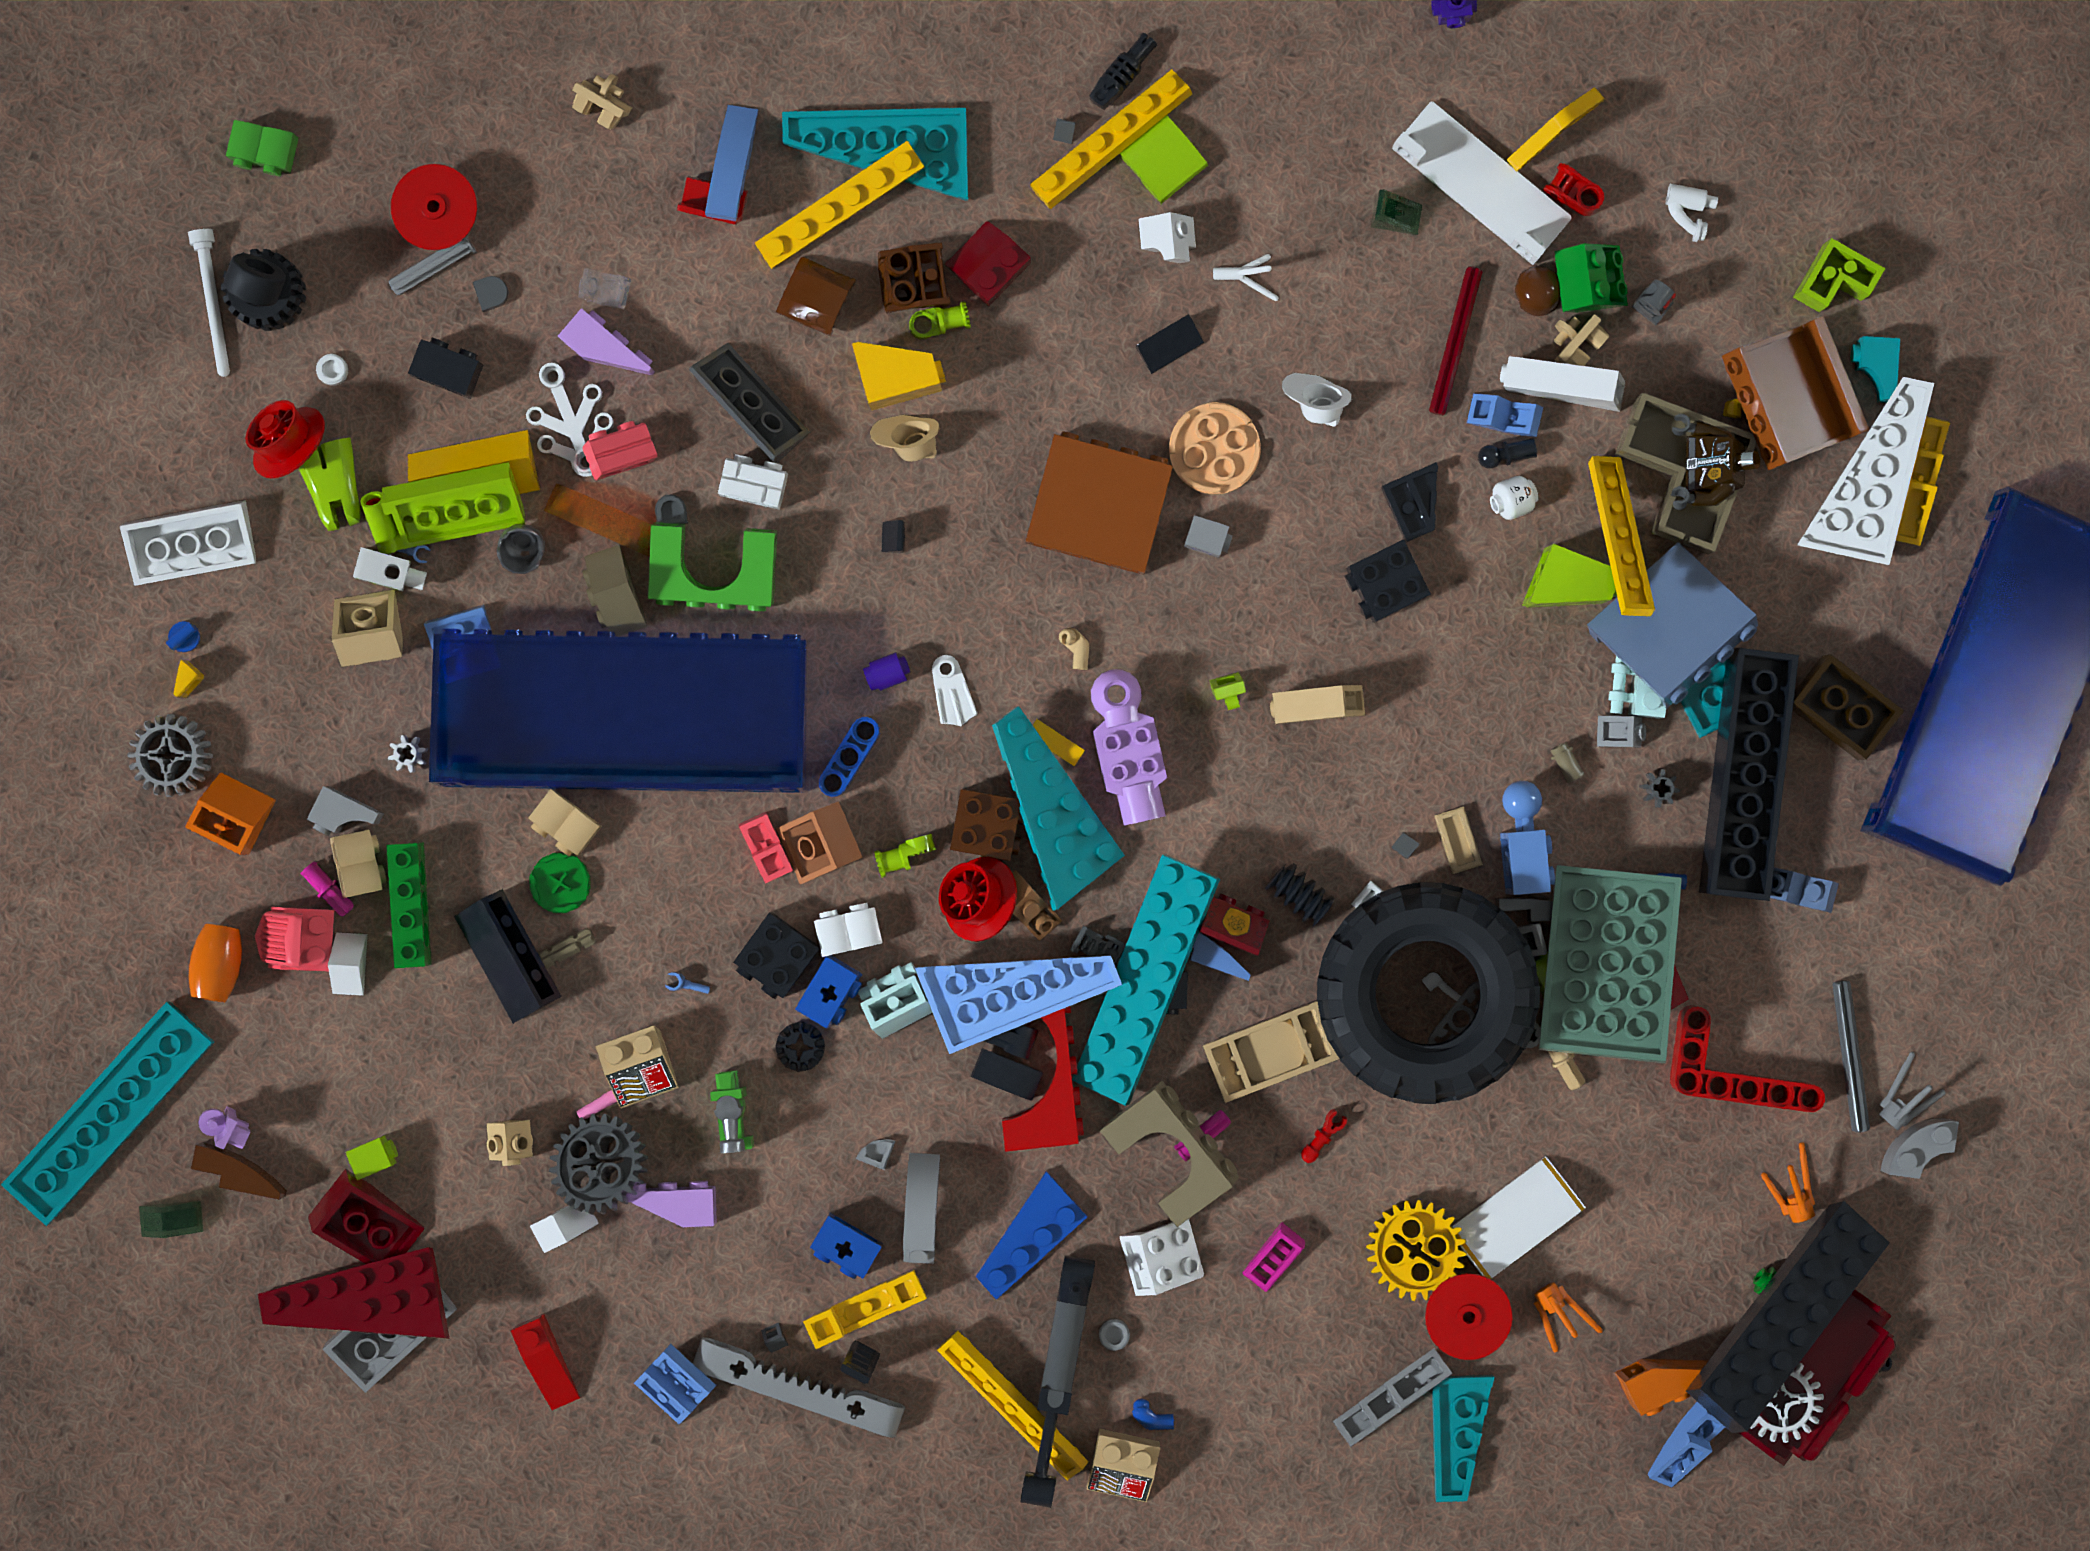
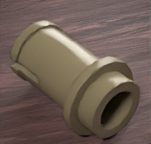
M1564 742L1550 750L1552 753L1551 759L1556 760L1566 778V782L1570 783L1585 773L1571 751L1573 747Z

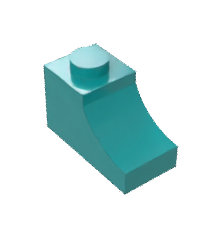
M1863 336L1857 340L1856 344L1852 345L1850 360L1855 363V371H1862L1873 382L1877 393V403H1887L1898 385L1900 338Z

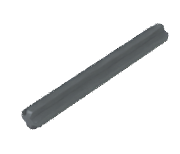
M1847 980L1833 982L1832 986L1851 1128L1853 1132L1859 1133L1868 1131L1870 1124L1851 983Z

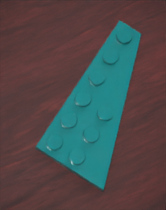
M966 108L782 112L783 144L866 169L904 142L909 141L925 168L904 182L968 201Z

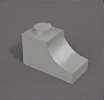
M323 786L307 820L315 823L313 829L330 836L331 832L341 833L344 826L356 821L379 824L384 813L334 788Z

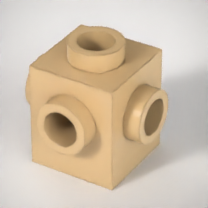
M505 1120L487 1123L489 1160L502 1161V1166L521 1164L522 1158L533 1157V1138L530 1120Z

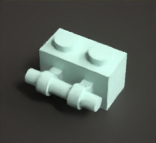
M1616 656V661L1612 663L1611 673H1614L1613 690L1609 691L1608 699L1611 701L1610 713L1622 714L1623 703L1626 702L1629 703L1628 716L1665 718L1666 708L1663 706L1662 699ZM1626 675H1632L1631 693L1625 692Z
M912 962L903 967L898 965L892 968L891 973L878 980L876 978L871 979L867 982V986L861 988L858 992L861 1000L864 1001L860 1005L871 1029L882 1039L933 1013L921 982L914 975L917 972Z

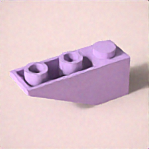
M581 308L558 335L566 345L584 360L648 375H653L655 372L649 366L653 361L640 350L633 353L626 347L629 341L617 330L612 334L603 327L606 321L593 310L588 314Z
M708 1181L689 1182V1187H677V1182L658 1183L659 1188L646 1189V1183L634 1184L633 1188L636 1190L637 1195L626 1194L629 1202L681 1227L714 1226L717 1223L715 1186H708Z

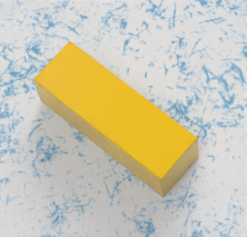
M1036 719L1033 727L1051 752L1072 766H1075L1085 750Z

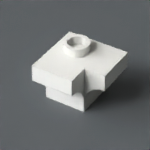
M1169 212L1139 218L1141 249L1161 252L1165 261L1175 263L1190 261L1189 249L1196 248L1193 217Z

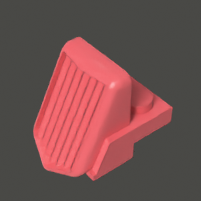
M271 906V911L265 912L262 915L255 933V941L261 961L267 963L268 968L329 972L328 961L332 950L334 910Z

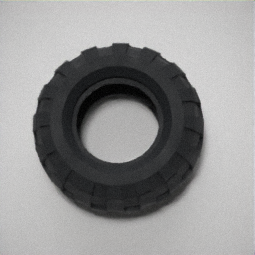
M1418 882L1396 886L1376 894L1360 904L1343 920L1331 937L1322 957L1317 978V1002L1321 1024L1327 1040L1340 1061L1354 1076L1369 1085L1373 1090L1391 1098L1417 1104H1436L1454 1100L1458 1101L1475 1095L1492 1083L1497 1082L1512 1068L1518 1057L1526 1049L1533 1034L1540 1004V986L1536 962L1529 944L1524 939L1517 925L1502 909L1483 896L1462 887L1445 883ZM1436 941L1456 948L1472 963L1479 979L1480 1000L1474 1018L1460 1034L1441 1043L1420 1044L1400 1037L1384 1022L1377 1008L1375 997L1376 983L1383 965L1396 951L1414 942Z

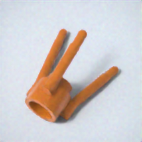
M1802 1142L1799 1143V1152L1805 1192H1801L1792 1165H1789L1787 1169L1794 1194L1787 1197L1788 1202H1785L1765 1172L1761 1173L1766 1186L1780 1205L1783 1215H1790L1793 1223L1807 1221L1816 1215L1813 1208L1815 1201L1811 1190L1805 1144Z
M1552 1282L1534 1294L1537 1301L1533 1304L1540 1314L1554 1353L1558 1352V1346L1546 1310L1549 1314L1556 1312L1572 1337H1578L1577 1331L1562 1309L1566 1305L1563 1299L1596 1332H1603V1329L1567 1294L1562 1285L1558 1287L1555 1282Z

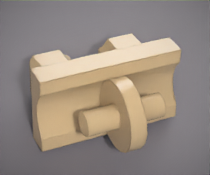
M610 74L606 80L597 75L593 81L594 84L587 80H584L582 83L576 82L572 91L577 93L572 108L582 114L589 115L594 104L598 105L603 110L597 122L609 130L614 129L621 118L628 116L632 110L631 106L619 100L624 90L616 86L618 77L614 74Z
M1594 314L1578 333L1575 329L1581 322L1576 317H1573L1568 324L1559 320L1555 327L1560 333L1554 341L1560 346L1566 339L1570 340V342L1555 358V361L1557 363L1585 366L1590 357L1579 348L1581 343L1586 340L1598 350L1609 338L1606 331L1599 325L1601 319Z

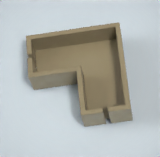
M1641 393L1635 399L1627 423L1630 425L1624 428L1615 455L1672 476L1651 533L1675 543L1684 539L1683 546L1707 555L1716 551L1738 490H1735L1730 497L1718 506H1692L1691 503H1688L1682 510H1676L1672 506L1673 501L1684 500L1681 496H1671V493L1675 487L1681 486L1686 488V436H1692L1691 432H1686L1682 436H1677L1672 432V427L1685 428V423L1674 420V417L1678 414H1684L1689 417L1690 423L1700 421L1733 433L1736 440L1744 444L1745 452L1754 450L1756 445L1755 437L1747 431L1646 393Z

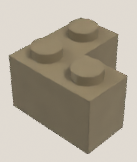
M620 545L584 556L587 569L582 570L588 586L586 592L591 606L597 605L599 608L596 614L601 628L607 627L613 639L647 627L644 611L634 589L630 569Z

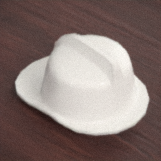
M1293 373L1286 376L1282 381V389L1285 394L1300 403L1304 417L1313 423L1327 424L1333 427L1338 425L1343 407L1351 402V393L1347 389L1335 385L1320 376Z

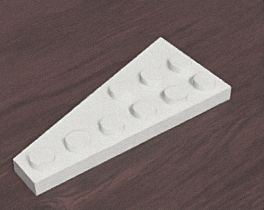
M1906 377L1902 378L1799 541L1798 546L1890 565L1934 383Z

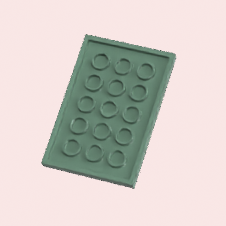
M1556 866L1539 1050L1666 1063L1682 878Z

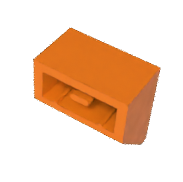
M220 772L199 798L185 828L239 855H249L276 799Z

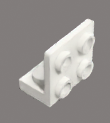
M1189 1219L1178 1227L1171 1222L1147 1232H1135L1119 1236L1136 1296L1157 1295L1204 1276Z

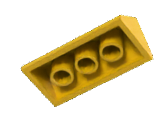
M528 430L408 454V482L509 462L519 494L540 490Z

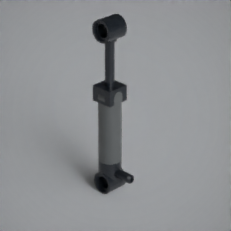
M1068 1255L1064 1256L1042 1385L1037 1404V1410L1046 1411L1036 1470L1035 1472H1025L1021 1503L1048 1508L1052 1506L1056 1477L1047 1475L1058 1414L1068 1415L1095 1260Z

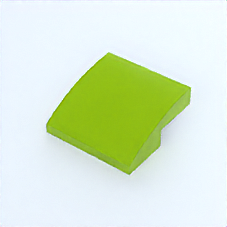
M1168 115L1120 153L1125 163L1161 204L1208 166L1203 156Z

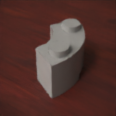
M1936 1118L1912 1125L1891 1143L1884 1155L1880 1171L1889 1175L1920 1179L1923 1168L1932 1158L1942 1153H1955L1959 1122L1951 1119Z

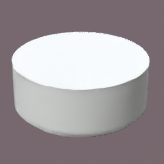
M327 354L318 361L316 373L322 382L335 386L341 384L347 378L348 365L340 356Z

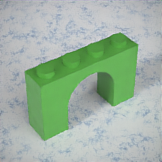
M654 522L651 525L648 599H656V604L674 605V601H687L686 606L705 607V603H717V608L735 609L736 605H748V610L766 611V607L773 605L777 530L746 528L743 537L742 567L738 577L727 585L711 587L695 580L687 570L684 560L685 524Z

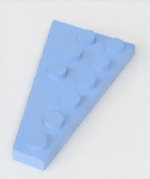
M1111 955L915 967L949 1054L1122 985Z

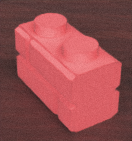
M629 421L617 426L618 431L607 434L606 430H601L588 436L589 440L583 445V452L589 463L594 480L597 481L652 463L657 458L653 441H651V436L645 423L635 425L634 421Z

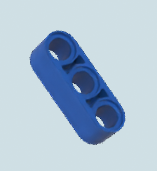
M861 717L849 729L820 776L819 787L825 795L838 797L847 790L880 736V727L874 719ZM864 722H869L874 727V735L868 740H863L858 735V727ZM848 748H853L858 754V760L852 766L845 765L841 758L844 750ZM832 774L838 775L842 780L841 788L836 792L829 791L825 786L826 778Z

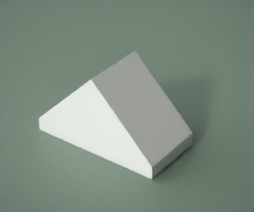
M336 932L328 961L333 994L364 995L367 934Z
M567 1205L530 1225L545 1253L567 1243L599 1223L594 1214L586 1213L585 1209L580 1212L574 1209V1205Z

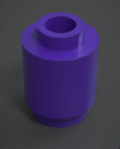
M897 652L869 662L870 666L863 668L872 691L876 689L882 691L907 681L906 674L911 673L905 656L899 657Z

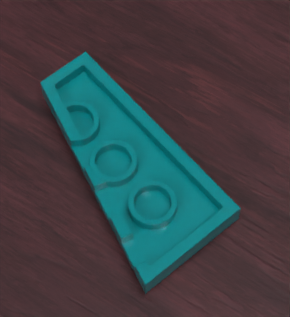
M1493 1375L1449 1376L1432 1389L1436 1502H1462L1468 1500L1476 1464L1478 1445L1480 1446L1482 1427L1489 1405V1395L1495 1378Z

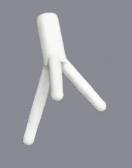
M1269 254L1242 267L1213 268L1214 280H1240L1274 301L1279 299L1276 294L1245 276L1271 271L1270 265L1256 267L1270 260L1271 256Z

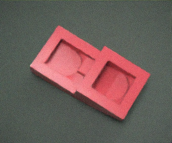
M767 812L739 824L741 833L765 884L793 871Z

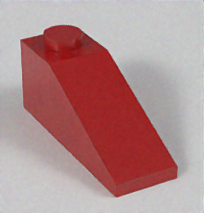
M543 1313L516 1325L511 1330V1334L524 1363L550 1409L555 1410L580 1399L545 1314Z

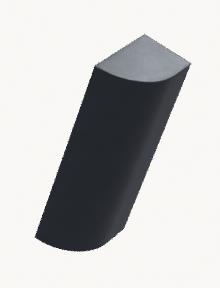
M503 889L480 899L454 916L513 1024L562 997Z

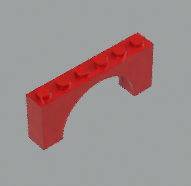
M1070 1006L1041 1017L1049 1028L1056 1046L1057 1064L1055 1075L1047 1092L1034 1106L1018 1115L1002 1118L1005 1152L1079 1144L1078 1136H1084L1082 1117L1076 1118L1075 1106L1081 1105L1079 1087H1073L1072 1075H1077L1078 1073L1076 1056H1069L1068 1044H1074L1073 1026H1066L1065 1014L1071 1013Z

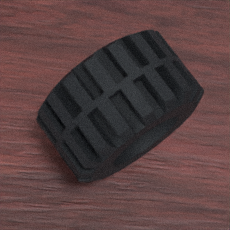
M251 249L250 255H255L274 263L286 275V280L277 303L273 306H254L232 295L227 291L223 283H221V290L226 295L222 298L224 303L229 306L228 310L237 319L252 328L271 331V328L275 327L279 330L284 328L283 323L288 322L291 324L295 320L292 317L295 312L300 315L303 310L299 305L300 302L305 303L306 296L303 294V290H306V284L301 280L303 276L295 268V265L279 253H274L269 249H263V251ZM224 271L223 278H225L227 271Z

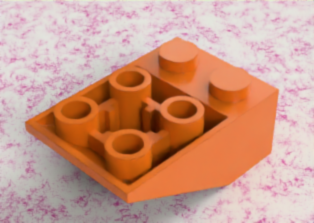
M1640 1359L1616 1371L1615 1374L1630 1405L1641 1416L1644 1414L1652 1416L1661 1412L1664 1409L1663 1405L1673 1400L1677 1403L1689 1398L1691 1395L1686 1392V1389L1709 1360Z

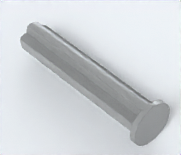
M466 236L458 244L434 252L389 280L391 289L396 295H401L469 253L475 254L477 251L468 236Z

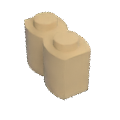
M554 789L549 790L528 817L533 822L531 828L544 838L548 834L558 841L555 846L569 857L572 853L577 856L580 855L602 827Z
M370 830L330 838L342 897L347 898L382 890V883H386V876L383 865H377L375 854L380 852L376 835L371 836Z

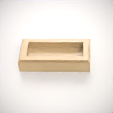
M1465 807L1434 815L1452 874L1483 865Z

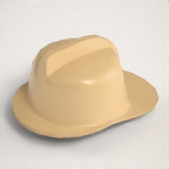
M900 415L879 420L872 426L870 435L876 444L894 448L902 459L912 462L936 456L935 436L938 434L940 427L935 419Z

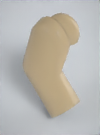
M1074 628L1063 629L1059 633V641L1074 653L1073 669L1088 670V640Z

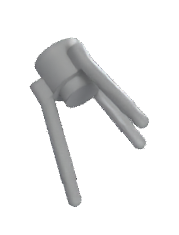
M1914 1052L1909 1053L1887 1096L1879 1104L1884 1108L1879 1115L1897 1131L1902 1126L1905 1127L1914 1117L1946 1094V1091L1942 1089L1913 1109L1932 1090V1086L1927 1085L1907 1105L1899 1098L1895 1102L1892 1101L1915 1057Z

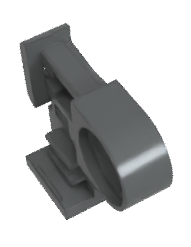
M1083 925L1070 950L1075 953L1081 951L1087 954L1088 957L1111 955L1114 965H1116L1126 944L1111 935L1105 936L1108 939L1106 942L1102 940V935Z

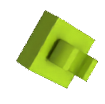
M1239 672L1209 680L1216 701L1224 699L1228 710L1240 707L1237 695L1245 693L1246 690Z

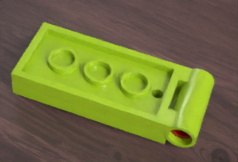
M509 462L383 487L382 492L374 491L367 493L360 501L378 551L384 554L505 529L514 524L525 525L524 506Z

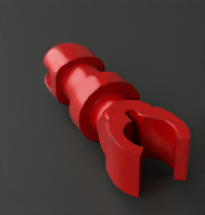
M1335 1108L1328 1112L1323 1128L1316 1130L1314 1133L1316 1137L1302 1150L1301 1157L1306 1163H1313L1319 1157V1152L1324 1145H1329L1332 1141L1330 1137L1345 1127L1347 1123L1345 1116H1342L1340 1122L1332 1123L1333 1117L1337 1115Z

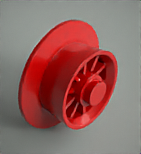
M427 164L409 171L398 182L391 199V215L396 229L409 243L425 250H443L458 244L469 234L477 216V199L473 187L460 172L446 165Z
M288 400L276 401L262 409L250 423L245 437L247 446L254 451L253 465L255 470L262 477L273 479L290 474L302 466L316 451L323 438L325 420L322 414L312 407L296 408Z
M979 857L953 867L944 877L939 889V906L949 926L959 937L973 942L984 941L997 935L1009 922L1017 901V885L1013 873L1002 861L991 857Z
M1473 1273L1455 1275L1443 1281L1431 1294L1425 1311L1426 1327L1432 1341L1444 1353L1463 1360L1480 1359L1495 1352L1508 1337L1512 1325L1511 1304L1505 1292L1493 1280Z

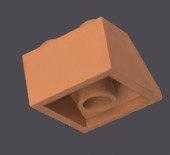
M839 801L776 828L800 885L863 858Z

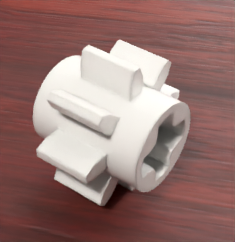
M401 735L402 743L390 744L394 749V755L389 756L388 760H396L398 762L396 766L397 771L403 770L405 765H407L409 772L414 773L417 763L426 764L425 760L421 759L422 753L428 751V748H420L418 746L420 742L419 737L413 738L411 743H409L407 736ZM412 747L411 754L414 755L413 759H406L404 761L405 755L402 753V750Z

